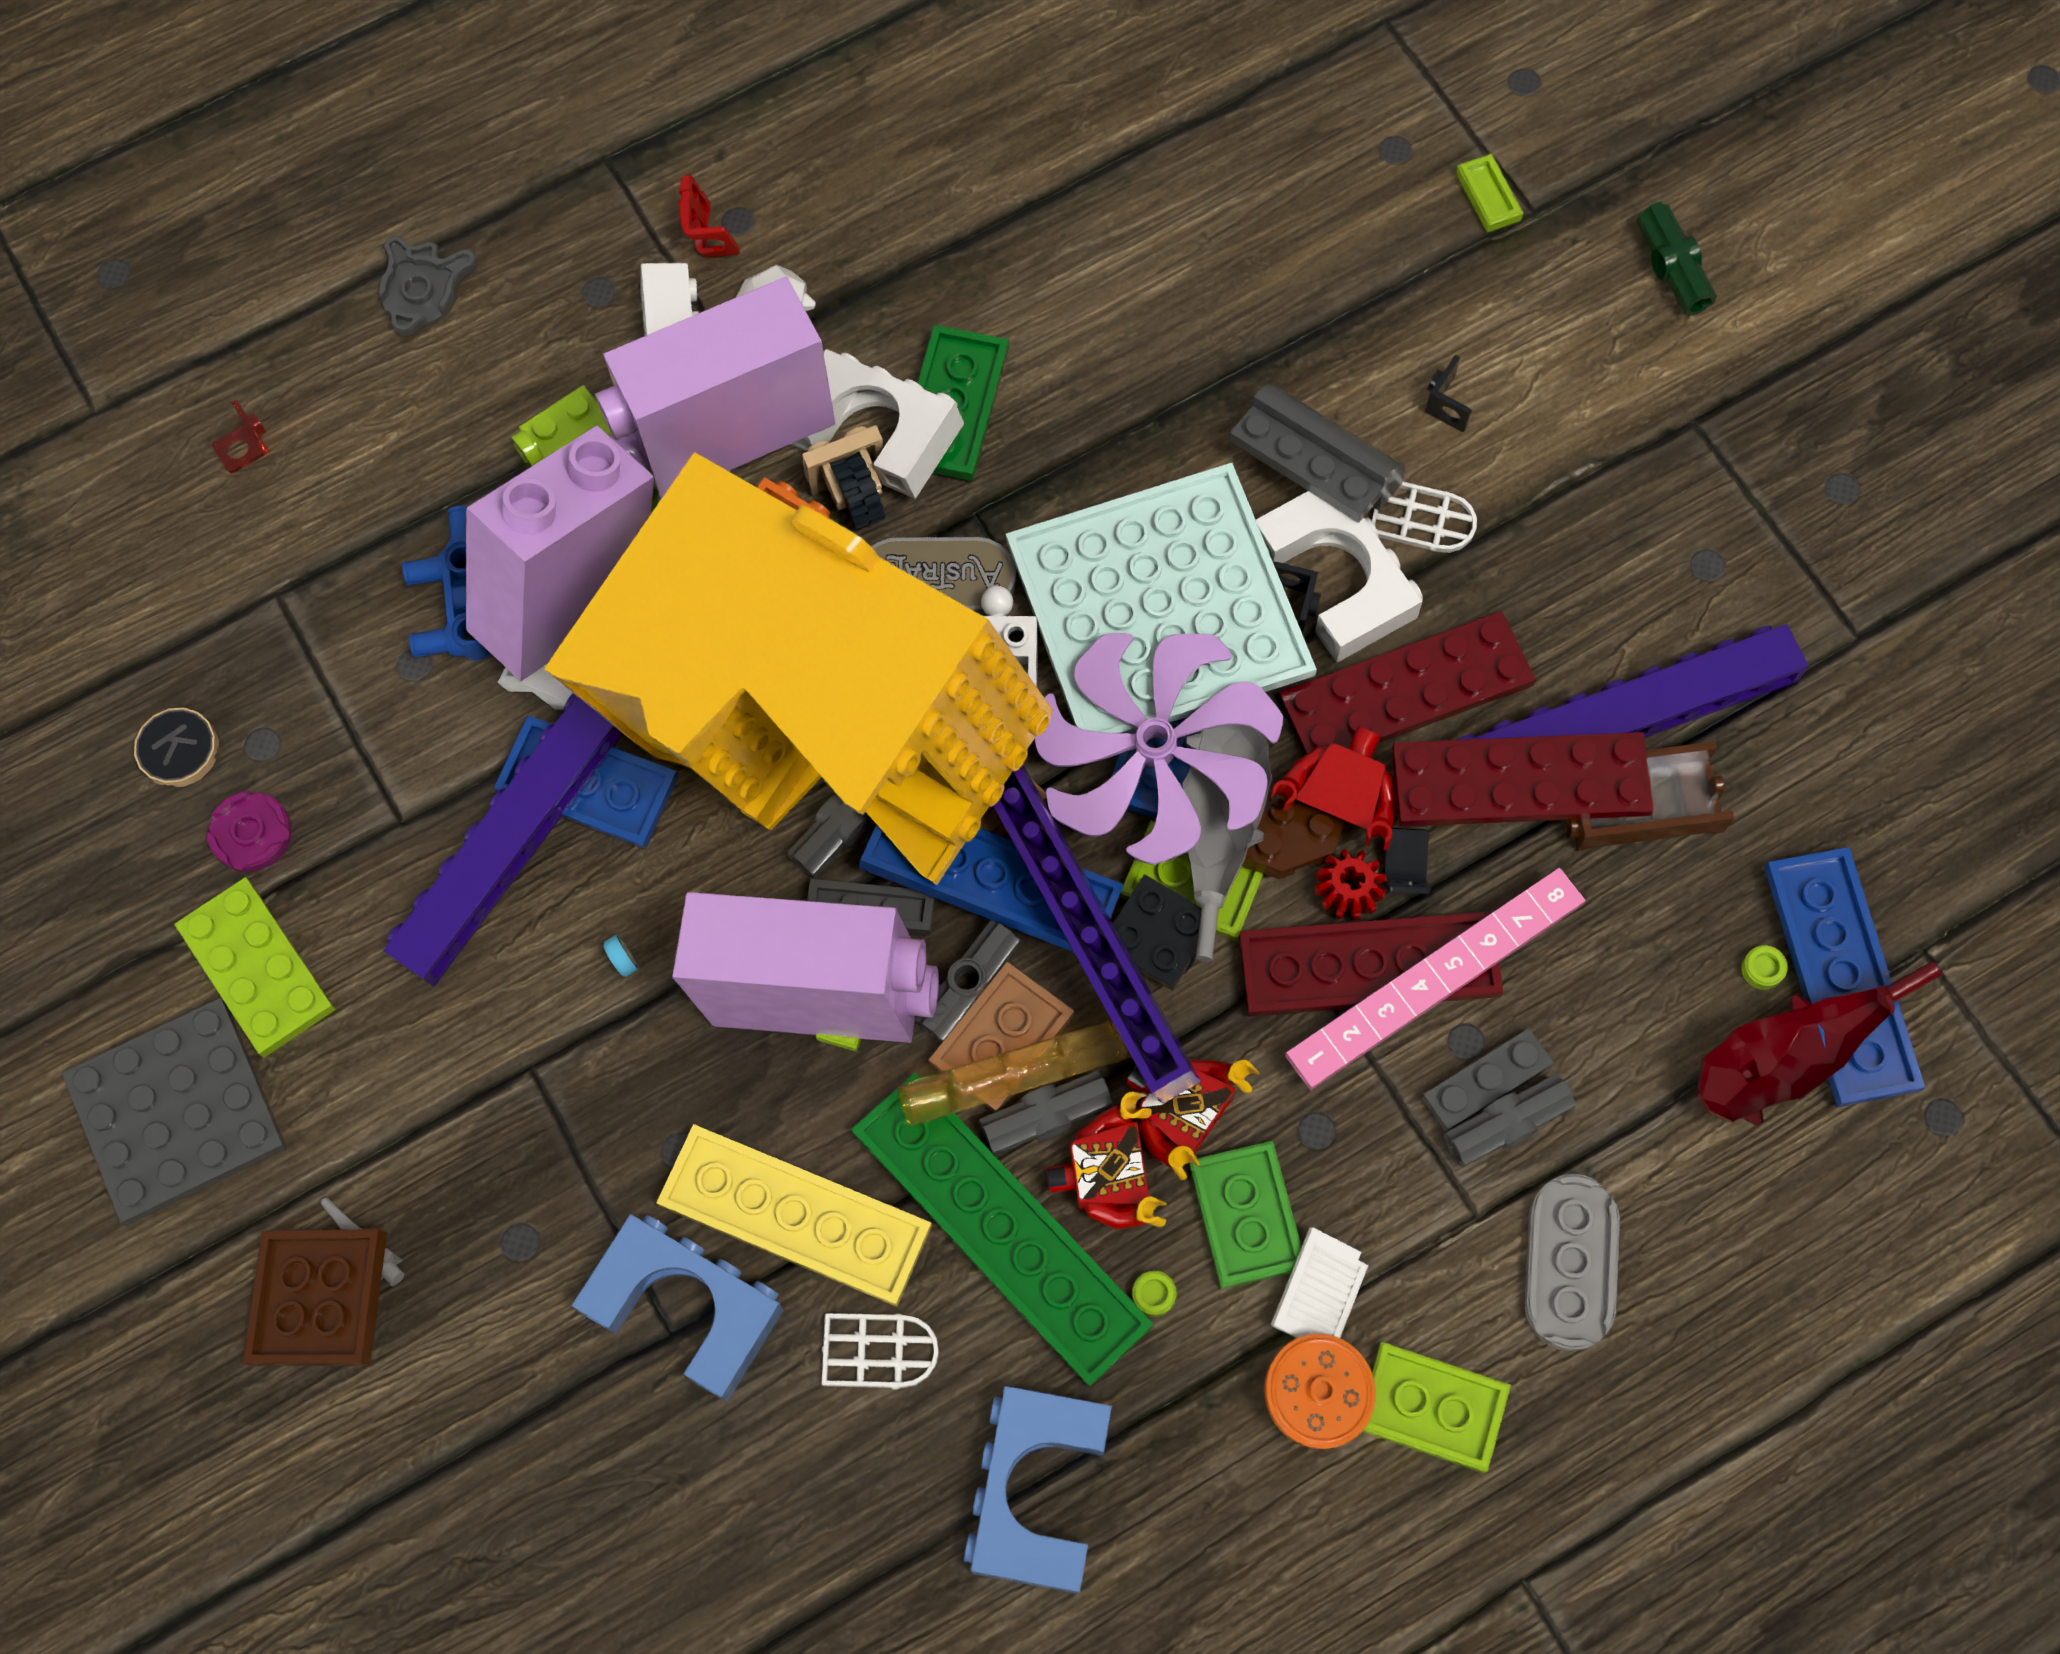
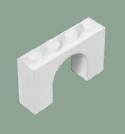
M826 349L824 351V359L836 424L791 443V445L807 451L809 447L818 442H830L840 425L858 410L872 406L891 408L899 413L898 425L873 463V466L883 485L916 499L964 425L957 408V403L944 393H937L936 395L924 390L922 386L913 380L906 379L902 381L892 377L888 371L879 366L871 368L861 364L848 353L840 355Z
M1307 491L1256 519L1273 562L1284 563L1314 547L1333 546L1349 552L1361 563L1367 579L1365 586L1357 594L1318 615L1315 633L1336 663L1418 618L1423 602L1422 593L1418 585L1413 580L1408 581L1402 573L1396 554L1390 548L1386 549L1378 539L1379 535L1376 526L1368 517L1363 518L1359 523Z

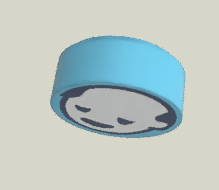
M618 934L604 941L603 947L605 952L623 977H628L639 970V966L632 953Z

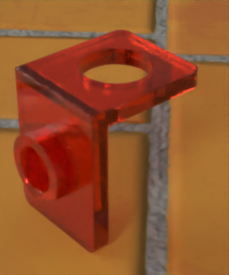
M237 400L233 401L232 405L245 425L212 443L213 449L230 474L239 471L270 453L260 437L267 433L254 412L246 415ZM233 442H246L248 444V451L243 457L233 459L227 455V449Z

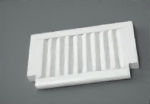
M1313 1227L1309 1228L1271 1326L1295 1338L1309 1334H1328L1340 1338L1368 1268L1367 1264L1359 1261L1361 1252Z

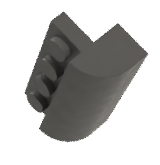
M1267 384L1255 394L1253 406L1231 430L1229 435L1230 442L1359 523L1372 507L1380 511L1403 482L1405 467L1402 463L1274 384Z

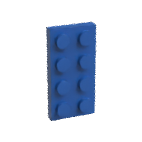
M529 715L527 716L495 784L494 789L497 792L501 789H506L515 777L514 773L517 765L524 757L533 754L540 744L541 734L550 723ZM612 747L607 753V758L598 769H595L594 775L582 791L577 793L578 796L570 807L566 808L562 813V818L646 849L679 775L675 770Z

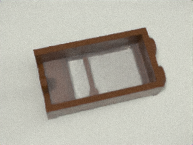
M1716 741L1646 750L1654 808L1651 816L1566 820L1568 836L1570 839L1575 838L1577 851H1584L1586 848L1710 832L1714 834L1724 833L1734 820L1733 811L1722 812L1719 798L1725 789L1722 776L1713 777L1710 760L1717 750Z

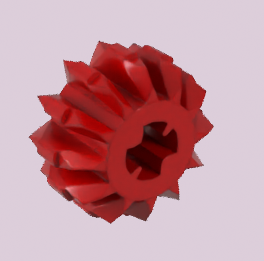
M1345 848L1341 850L1340 860L1329 855L1325 860L1326 868H1319L1317 870L1316 878L1320 883L1315 887V894L1325 897L1322 902L1323 910L1330 909L1333 906L1337 907V919H1342L1345 911H1350L1351 917L1355 921L1360 919L1362 910L1368 914H1373L1377 907L1375 902L1383 901L1386 892L1381 886L1387 880L1386 875L1375 873L1379 867L1378 859L1371 860L1368 863L1364 862V850L1359 851L1356 858H1351L1350 852ZM1344 880H1350L1352 886H1357V889L1351 890L1350 885L1344 883Z

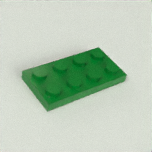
M939 325L933 326L918 384L928 392L936 395L937 393H944L954 399L964 422L959 433L933 471L934 474L974 481L1009 350V339Z

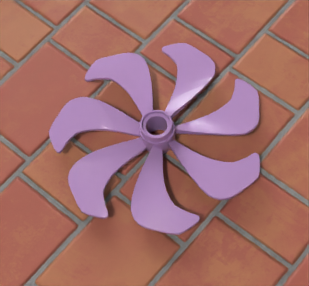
M1126 633L1102 635L1078 660L1074 669V678L1078 689L1100 709L1136 729V734L1093 732L1071 725L1063 719L1057 707L1054 694L1050 693L1044 697L1053 709L1051 720L1045 732L1034 739L1038 754L1045 762L1057 767H1073L1100 761L1136 749V753L1115 775L1100 787L1086 794L1077 796L1060 792L1054 788H1047V803L1051 816L1055 820L1087 836L1096 837L1109 833L1124 816L1146 764L1149 767L1155 768L1159 800L1158 814L1152 832L1139 842L1128 846L1126 851L1132 857L1151 865L1163 863L1187 853L1197 845L1201 836V826L1190 800L1167 765L1174 757L1207 776L1225 794L1229 801V819L1227 824L1229 831L1240 829L1257 820L1267 790L1268 780L1264 769L1257 762L1246 758L1178 747L1177 738L1217 726L1244 725L1260 732L1272 744L1277 743L1283 725V715L1264 690L1251 682H1237L1226 687L1208 700L1176 728L1173 729L1168 722L1178 694L1191 674L1202 665L1217 661H1228L1232 658L1230 651L1222 641L1210 634H1174L1162 640L1156 648L1153 661V691L1157 716L1155 718L1146 719L1126 691L1121 679L1119 663L1127 647L1132 643L1133 635ZM1156 737L1166 741L1159 748H1151L1146 745L1148 740Z

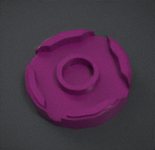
M242 791L227 797L214 809L210 817L212 821L206 835L211 852L226 867L239 872H254L273 865L285 853L291 841L292 823L287 810L273 796L265 793H253V791Z

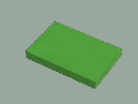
M1273 1141L1197 1158L1200 1163L1198 1167L1194 1163H1188L1221 1290L1292 1273L1302 1247Z

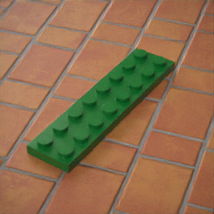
M916 1072L851 1129L854 1136L1088 1388H1091L1154 1327L1151 1320Z

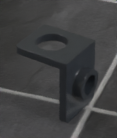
M1455 355L1444 372L1438 369L1432 377L1427 388L1430 395L1425 413L1464 432L1468 426L1472 410L1444 395L1456 375L1461 357ZM1442 407L1453 409L1460 418L1450 416Z
M1273 562L1283 587L1306 592L1298 624L1303 635L1307 616L1316 617L1321 593L1314 592L1318 572L1280 562ZM1281 574H1291L1300 580H1290Z
M1392 828L1391 844L1389 849L1385 850L1384 874L1387 879L1384 885L1388 892L1430 894L1431 886L1426 880L1429 832L1426 829Z

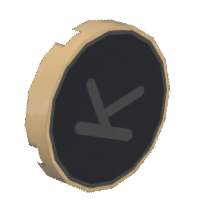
M187 708L166 709L153 715L141 727L135 739L134 756L139 769L154 783L162 786L186 787L201 780L212 769L216 761L217 748L219 749V738L212 724L199 712Z

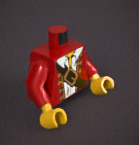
M1189 1059L1201 1082L1166 1103L1161 1102L1152 1094L1137 1066L1129 1076L1126 1084L1137 1092L1146 1093L1138 1110L1143 1108L1152 1110L1150 1117L1139 1119L1138 1130L1147 1151L1152 1157L1171 1167L1180 1180L1187 1178L1186 1173L1182 1169L1183 1165H1188V1163H1194L1197 1167L1200 1165L1195 1153L1232 1102L1236 1089L1231 1085L1235 1084L1244 1093L1252 1091L1253 1087L1244 1078L1249 1074L1259 1076L1260 1072L1249 1061L1239 1060L1232 1064L1216 1060Z
M1128 1092L1124 1095L1120 1104L1099 1114L1076 1134L1075 1141L1070 1143L1071 1164L1046 1167L1050 1193L1075 1190L1078 1210L1086 1211L1089 1218L1117 1230L1143 1226L1146 1223L1155 1227H1163L1166 1224V1219L1153 1217L1156 1207L1166 1206L1167 1204L1165 1201L1155 1197H1149L1137 1122L1130 1123L1132 1118L1146 1119L1151 1116L1152 1110L1149 1108L1136 1110L1138 1099L1146 1096V1093Z

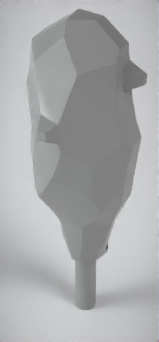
M1225 725L1205 729L1201 733L1187 737L1186 742L1192 749L1227 754L1257 762L1264 769L1268 780L1263 805L1257 820L1234 831L1227 829L1229 801L1212 780L1191 766L1183 782V790L1190 800L1201 826V836L1197 845L1187 853L1191 864L1195 900L1202 907L1195 956L1196 960L1202 962L1212 961L1218 912L1225 903L1227 895L1246 858L1248 848L1263 841L1264 832L1257 829L1261 821L1272 782L1268 739L1254 728L1244 725Z

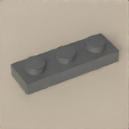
M810 879L807 901L896 908L908 933L931 936L935 898L911 888Z
M1530 1028L1430 1089L1421 1098L1446 1133L1478 1114L1494 1101L1511 1093L1551 1068L1554 1062Z

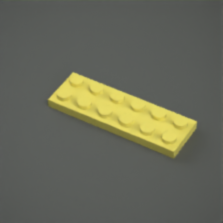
M694 1124L656 1202L663 1209L896 1307L899 1304L932 1227L929 1221Z

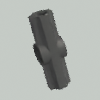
M835 794L819 809L815 817V823L787 852L788 858L803 873L815 879L844 847L850 848L864 835L870 824L869 819L871 817L866 812L864 815L858 813Z
M991 920L964 956L951 965L948 977L939 987L934 1016L932 1018L917 1016L915 1022L936 1040L943 1042L1021 944V941L1006 927ZM973 973L979 977L977 985L972 989L963 990L957 986L958 979L964 974Z
M1099 1070L1059 1087L1048 1085L1038 1088L1022 1097L1020 1103L979 1119V1123L991 1152L997 1155L1035 1138L1037 1141H1043L1055 1137L1071 1128L1072 1123L1113 1107V1102L1107 1085Z
M1555 1074L1519 1094H1516V1092L1507 1094L1482 1110V1114L1446 1132L1444 1138L1448 1150L1454 1160L1464 1168L1501 1147L1508 1149L1532 1136L1538 1131V1127L1574 1109L1576 1103L1573 1093L1566 1081L1558 1074Z

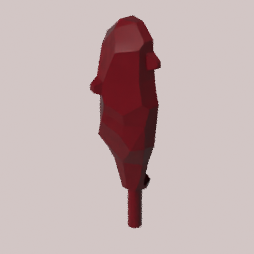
M1931 961L1886 987L1880 986L1862 992L1826 998L1813 1004L1799 994L1791 998L1789 1012L1761 1018L1732 1030L1722 1043L1701 1059L1696 1098L1707 1112L1729 1123L1745 1119L1756 1126L1764 1122L1763 1109L1802 1099L1842 1069L1861 1043L1886 1018L1895 1012L1894 1002L1941 976L1939 967ZM1818 1024L1824 1030L1825 1047L1818 1029Z

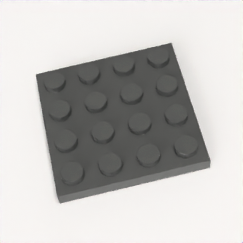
M221 997L62 1072L118 1219L124 1226L139 1221L287 1149L230 1009Z

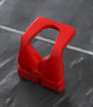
M691 174L684 175L680 180L679 194L682 196V199H679V216L682 231L688 238L694 240L696 250L704 258L740 255V247L725 227H709L710 201L702 190L700 191V187ZM707 240H719L725 243L707 248Z

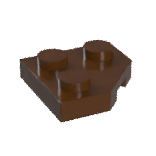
M1275 795L1270 802L1267 797L1262 818L1257 829L1264 832L1263 841L1248 848L1242 866L1277 879H1282L1293 875L1295 870L1310 864L1321 865L1325 863L1326 857L1329 855L1333 856L1346 821L1296 801L1293 802L1288 811H1284L1283 808L1288 801L1287 798Z

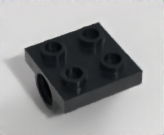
M1144 874L1113 925L1139 971L1173 991L1182 975L1188 972L1196 960L1202 908Z

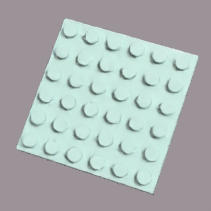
M1232 463L1006 533L1009 550L1033 615L1037 616L1040 634L1074 726L1104 733L1136 734L1137 732L1133 727L1121 722L1092 703L1078 689L1075 682L1074 669L1076 663L1093 643L1105 634L1126 633L1133 635L1132 643L1127 647L1120 660L1119 671L1126 691L1146 719L1157 717L1153 691L1155 651L1162 640L1174 634L1214 635L1228 648L1232 658L1228 661H1217L1202 665L1191 674L1178 694L1168 720L1169 723L1189 717L1220 691L1237 682H1251L1262 688L1264 692L1316 675L1317 669Z

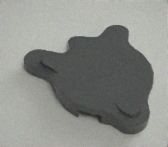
M392 236L385 241L384 248L388 255V267L381 278L379 297L385 311L391 317V323L395 332L402 336L415 334L419 329L438 322L451 311L457 299L460 282L465 276L474 271L478 265L473 252L464 249L441 259L439 258L440 250L437 244L433 242L410 246L404 239L398 236Z

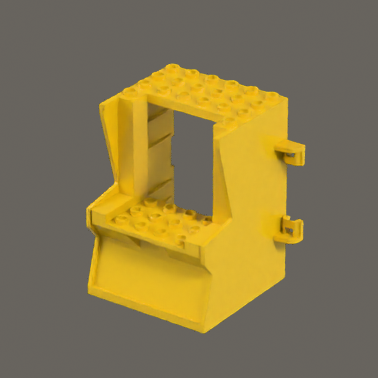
M695 452L544 668L545 671L646 753L660 761L691 768L737 806L743 814L768 830H772L823 777L845 804L862 815L866 812L915 869L935 885H938L965 842L971 841L976 836L981 826V818L989 806H994L1000 800L1004 792L1005 782L1013 771H1017L1024 764L1028 754L1027 749L1036 736H1040L1045 732L1053 711L987 618L883 560L867 542L845 527L805 505H801L796 510Z

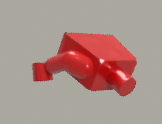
M1358 726L1348 749L1331 742L1329 747L1317 746L1298 759L1282 781L1277 782L1273 786L1268 800L1271 802L1277 794L1284 795L1288 800L1283 808L1284 811H1288L1296 799L1366 829V846L1369 847L1372 837L1380 836L1385 839L1383 850H1388L1390 847L1392 827L1397 813L1394 777L1386 771L1387 765L1371 759L1381 735Z

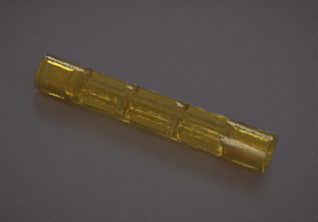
M1107 1020L898 1085V1094L905 1118L912 1127L1125 1060L1132 1056L1112 1020Z

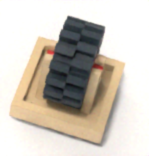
M877 425L867 429L864 426L854 428L848 431L844 438L831 443L829 441L818 442L802 454L805 481L811 496L829 490L838 511L841 509L845 510L854 531L881 522L886 518L884 507L880 501L882 485L873 466V463L883 450V439Z

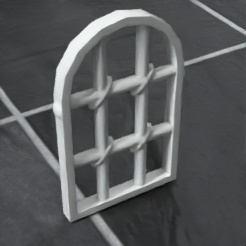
M1402 482L1399 488L1411 491L1409 499L1405 498L1404 500L1391 497L1387 501L1406 506L1404 517L1396 518L1380 514L1374 508L1372 517L1374 525L1376 519L1402 525L1400 535L1377 530L1378 538L1430 551L1451 553L1460 550L1471 542L1477 529V516L1473 507L1464 498L1447 491H1440L1407 482ZM1421 493L1442 498V507L1438 506L1437 508L1415 502L1416 494ZM1449 501L1460 504L1469 515L1447 510ZM1419 509L1439 514L1437 525L1429 526L1410 521L1412 510L1416 511ZM1449 517L1472 522L1470 534L1466 535L1443 529L1445 518L1449 519ZM1414 528L1435 533L1433 543L1406 537L1407 530ZM1447 536L1463 540L1461 543L1451 546L1439 545L1440 537L1444 538Z
M825 1313L824 1345L822 1347V1386L882 1387L895 1390L916 1386L927 1379L936 1367L939 1355L937 1338L931 1328L920 1319L899 1313L895 1315ZM830 1319L859 1320V1332H855V1334H830ZM866 1320L897 1321L896 1333L893 1332L892 1335H866ZM904 1321L918 1324L928 1332L929 1336H903ZM829 1341L858 1342V1357L853 1356L854 1359L828 1358ZM869 1342L896 1343L895 1357H891V1360L865 1359V1344L870 1345ZM907 1343H933L934 1354L932 1361L902 1360L903 1345L907 1346ZM828 1366H857V1381H827ZM868 1367H895L894 1382L864 1381V1369L868 1370ZM906 1367L928 1368L917 1379L901 1382L902 1370H906Z

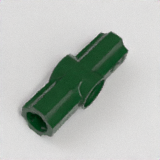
M1661 201L1649 205L1646 210L1638 214L1636 222L1651 249L1653 270L1658 279L1668 281L1684 314L1689 313L1691 316L1699 314L1713 305L1717 298L1712 285L1701 267L1702 255L1700 247L1695 238L1692 236L1685 237L1668 204H1663Z

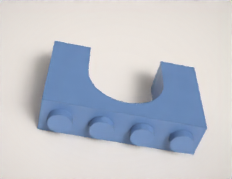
M630 1214L572 1306L584 1316L617 1335L641 1295L656 1281L673 1275L690 1276L702 1281L709 1287L713 1295L715 1318L708 1336L684 1375L692 1382L728 1402L784 1311L780 1303L775 1301L779 1294L759 1281H756L752 1287L738 1279L742 1272L722 1259H719L715 1265L703 1258L702 1254L705 1250L693 1241L682 1237L678 1243L665 1235L668 1228L651 1216L645 1215L644 1219L640 1220Z
M1007 1386L1004 1388L1003 1398L994 1397L990 1424L998 1425L994 1443L986 1441L981 1469L989 1470L986 1488H977L973 1515L981 1516L977 1535L969 1533L964 1557L965 1562L972 1563V1574L1080 1594L1088 1545L1037 1535L1021 1526L1013 1517L1007 1504V1483L1016 1464L1027 1454L1041 1448L1054 1447L1103 1456L1112 1406Z

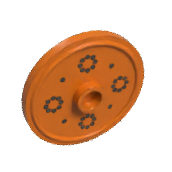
M1309 1334L1290 1341L1276 1353L1266 1373L1264 1395L1267 1409L1273 1422L1285 1436L1295 1443L1308 1448L1331 1449L1350 1442L1364 1430L1374 1410L1376 1389L1371 1369L1356 1348L1345 1340L1332 1335Z

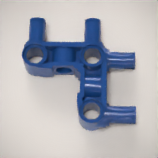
M455 506L448 509L450 540L447 542L445 550L439 552L437 557L404 561L402 563L403 575L407 586L442 581L444 585L447 624H445L443 629L409 634L410 649L414 658L449 653L450 656H464L471 661H479L491 654L476 639L465 641L466 637L470 634L466 630V567H458L463 562H466L467 506Z

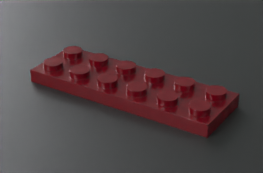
M1500 611L1279 692L1278 699L1303 754L1306 755L1317 746L1329 747L1331 742L1348 749L1358 726L1381 735L1379 744L1534 686L1536 678L1503 612Z
M1644 732L1393 743L1392 746L1399 827L1651 816L1654 811Z
M1492 911L1240 931L1239 943L1247 1016L1351 1009L1490 915ZM1499 963L1442 1002L1501 997L1503 986Z

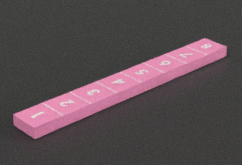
M1559 867L1286 1052L1285 1057L1309 1090H1313L1574 912L1586 900Z

